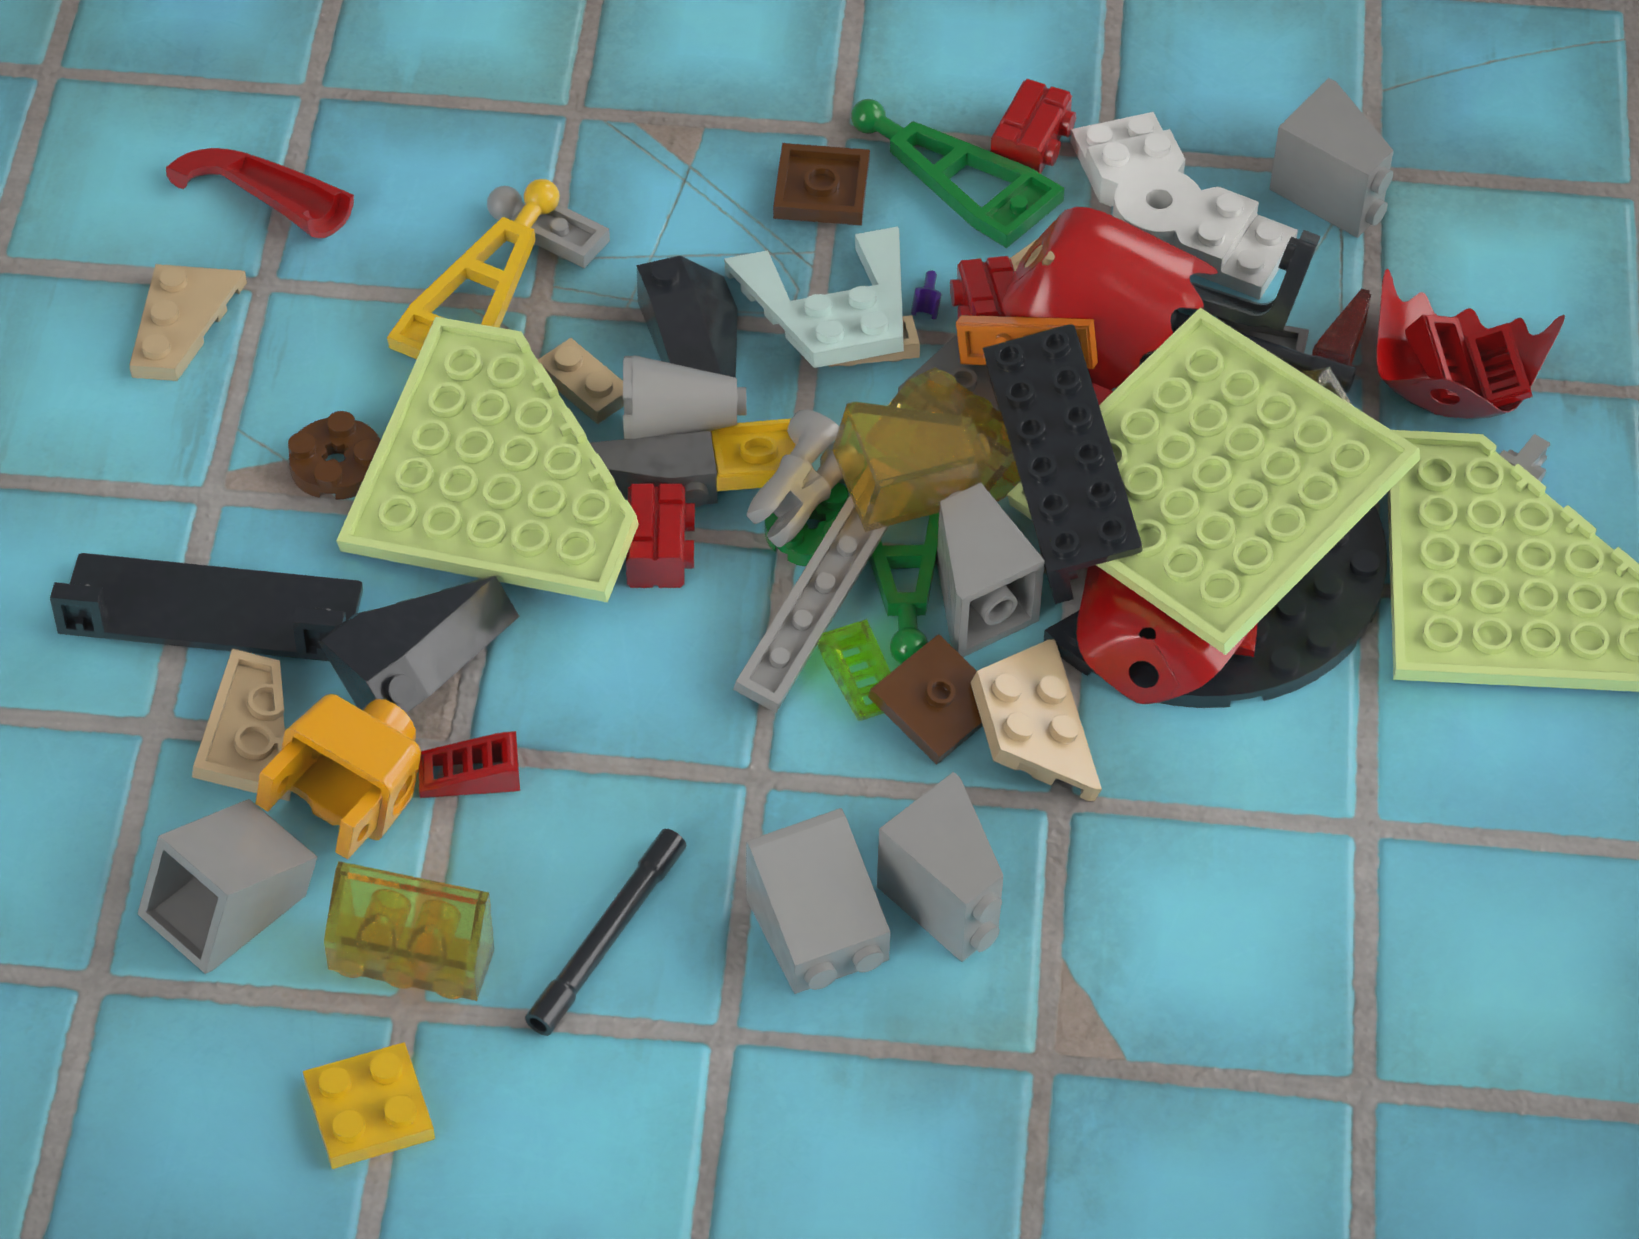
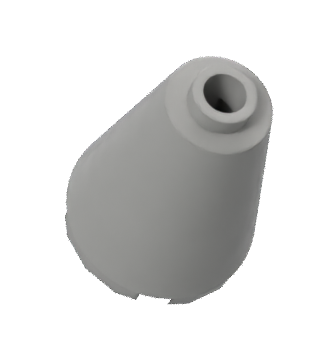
M636 355L624 356V439L713 431L737 425V415H747L746 387H737V378Z

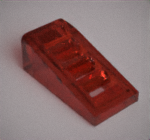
M1360 289L1314 345L1312 356L1319 355L1352 366L1368 320L1372 295L1370 290Z

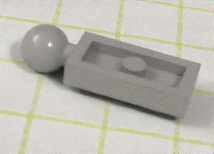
M510 186L495 188L487 199L488 211L497 220L505 217L514 221L525 205L519 192ZM560 204L552 212L539 215L531 227L535 232V245L582 268H585L610 241L609 228Z

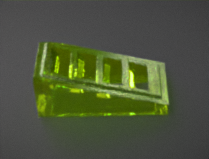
M865 619L822 633L818 649L858 722L884 714L874 703L865 705L862 698L868 696L870 689L891 673L868 620ZM856 647L859 649L860 653L844 658L842 652ZM863 662L867 663L868 668L852 673L849 669L851 666ZM873 676L877 681L858 688L856 682Z

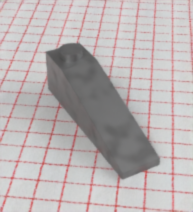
M710 431L590 443L611 473L616 486L625 500H628V487L631 484H654L655 487H658L660 484H682L685 487L686 503H695V507L718 503L716 488L717 471Z

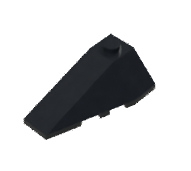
M681 255L636 265L638 305L661 361L736 378L738 308L725 277Z
M490 576L425 596L403 600L382 608L356 613L317 641L358 708L363 710L369 702L375 699H384L396 704L407 713L430 697L520 616L497 577Z

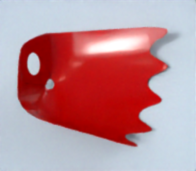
M1073 207L1064 210L1022 257L1003 297L1002 308L1006 317L1094 319L1098 363L1093 369H1088L1092 383L1112 390L1120 386L1139 367L1140 359L1144 354L1157 350L1173 334L1170 320L1174 310L1178 308H1203V301L1191 284L1190 276L1196 273L1212 275L1217 274L1218 271L1196 256L1119 218L1089 207ZM1040 245H1043L1036 259L1025 268L1031 254ZM1048 252H1053L1055 255L1053 262L1048 266L1042 265V261L1048 255Z
M1389 269L1385 270L1381 289L1376 358L1378 374L1395 393L1410 403L1435 415L1479 419L1491 418L1515 410L1523 400L1497 408L1478 394L1453 380L1429 378L1411 348L1404 330L1422 314H1437L1434 313L1428 297L1423 292L1418 293L1409 301H1402L1396 293ZM1471 308L1465 309L1454 316L1459 319L1464 336L1488 329L1480 323L1476 312ZM1565 315L1556 318L1544 331L1537 335L1529 333L1526 323L1522 318H1517L1509 323L1530 388L1561 330ZM1508 353L1482 360V362L1507 355ZM1507 364V365H1504V366H1501V367H1497V368H1494V369H1491V370H1487V371H1485V372H1490V371H1493V370H1496V369H1500V368H1503V367H1506V366H1509V365H1512V364ZM1515 374L1490 381L1489 384L1514 377ZM1519 385L1512 386V387H1509V388H1506V389H1502V390H1499V391H1496V392H1492V394L1497 393V392H1501V391H1504V390H1507V389H1511V388L1517 387V386H1519ZM1436 389L1450 390L1456 393L1460 400L1442 399Z
M1097 565L1090 566L1087 569L1077 623V641L1080 652L1090 668L1117 691L1136 703H1159L1202 687L1224 667L1247 636L1246 634L1225 655ZM1145 627L1152 628L1156 632V639L1141 638L1139 633ZM1146 661L1152 664L1158 670V682L1153 687L1148 688L1135 685L1129 676V668L1133 663Z

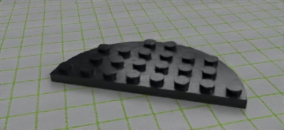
M1375 505L1258 622L1254 657L1233 654L1224 667L1202 687L1159 703L1194 708L1230 707L1231 701L1262 696L1263 701L1291 693L1316 681L1344 660L1354 650L1357 640L1364 633L1369 623L1373 622L1382 597L1387 571V547L1383 526ZM1079 610L1045 629L1044 641L1055 640L1060 657L1087 676L1091 672L1098 675L1086 664L1077 641ZM1145 627L1140 631L1139 636L1146 639H1156V632L1152 628ZM1137 661L1129 668L1131 680L1139 687H1153L1159 680L1158 670L1149 662Z

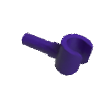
M927 271L924 286L915 289L911 315L916 316L917 312H924L932 315L931 319H937L942 294L935 290L937 278L935 271Z

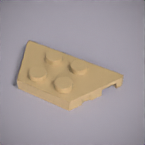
M1046 640L977 670L971 681V687L993 761L1013 770L1025 771L1034 779L1048 785H1052L1057 778L1080 788L1079 798L1086 801H1095L1102 788L1056 641Z

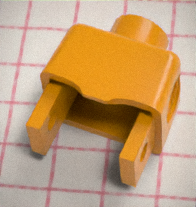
M327 694L323 696L285 730L282 750L260 772L255 804L268 812L288 790L297 794L309 804L314 815L332 826L340 825L335 852L348 860L367 838L380 840L413 797L421 749L415 742L416 729L412 720L404 710L384 699H375L361 710L338 695Z

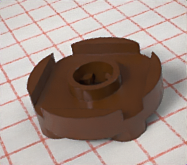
M336 411L328 418L308 424L290 437L288 449L292 479L302 491L314 497L320 498L321 492L335 494L336 500L353 498L358 493L381 440L370 426L355 420L350 412ZM332 454L344 455V460L341 462L335 459L326 461L328 456Z

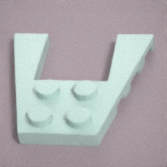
M898 226L855 234L856 252L873 286H858L851 290L825 295L814 294L807 298L790 301L768 250L724 258L726 276L729 279L736 278L741 284V292L751 302L757 300L764 308L765 317L773 325L779 324L785 330V338L814 368L904 351Z

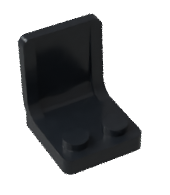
M1303 230L1299 239L1290 238L1278 268L1285 270L1286 274L1276 298L1272 301L1257 303L1191 282L1203 301L1204 306L1202 309L1211 315L1253 327L1268 326L1283 332L1321 236Z

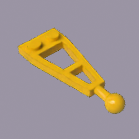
M536 179L530 182L524 191L525 205L515 220L502 217L409 305L387 336L389 348L417 359L435 317H441L432 312L466 279L495 290L481 325L500 328L536 241L534 229L531 227L539 215L552 212L559 203L560 195L556 185L547 179ZM506 241L515 244L504 271L484 263Z

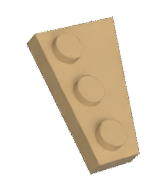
M155 264L129 365L131 377L178 381L203 346V337L214 321L220 322L227 312L226 304L234 293L240 294L247 284L245 271Z
M235 649L231 650L193 765L192 778L257 793L260 772L282 750L285 727L280 660ZM288 790L280 799L290 801L291 791Z

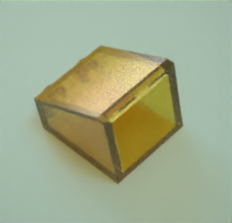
M862 402L846 404L832 449L865 532L939 513L940 501L945 500L956 491H964L981 483L982 475L991 456L989 443L983 433L978 434L972 417Z

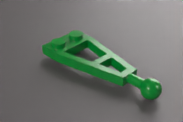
M863 99L852 109L851 120L858 131L866 134L878 132L890 139L891 154L970 226L1005 248H1008L1064 201L1065 188L1034 169L915 121H912L906 127H902L886 117L883 106L876 100ZM919 145L944 157L933 165L914 146ZM968 165L1011 184L983 207H980L950 178Z
M945 460L872 461L913 483L910 493L901 508L931 507L924 545H883L882 541H880L869 559L887 616H898V631L890 641V652L893 658L900 664L928 643L925 634L918 629L917 616L926 615L937 560L940 501L947 498ZM864 461L863 471L851 482V491H853L871 461ZM920 568L915 592H897L890 569Z

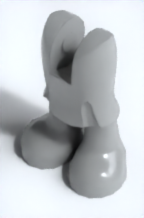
M808 409L799 410L790 420L787 431L796 446L790 455L782 457L779 468L754 496L746 514L754 524L762 522L772 513L778 517L767 534L768 539L777 547L784 546L797 536L814 509L821 502L829 499L831 489L837 483H851L864 469V459L856 443L850 439H841L833 442L840 434L839 426L830 418ZM824 451L820 457V467L815 471L812 463Z

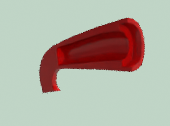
M225 148L195 150L178 157L166 166V176L172 184L181 189L186 188L187 183L195 177L203 175L224 176L283 214L314 238H326L342 228L349 219L354 205V195L283 165L236 150Z

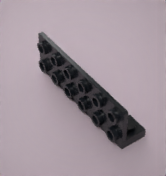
M1068 324L982 348L1000 417L1003 418L1037 535L1041 556L1045 560L1044 568L1055 604L1074 599L1070 580L1078 579L1077 570L1135 555L1143 550L1077 332L1073 324Z
M80 553L76 560L70 584L54 582L50 601L58 634L223 651L235 649L252 654L329 661L317 640L358 613L363 585L358 580Z

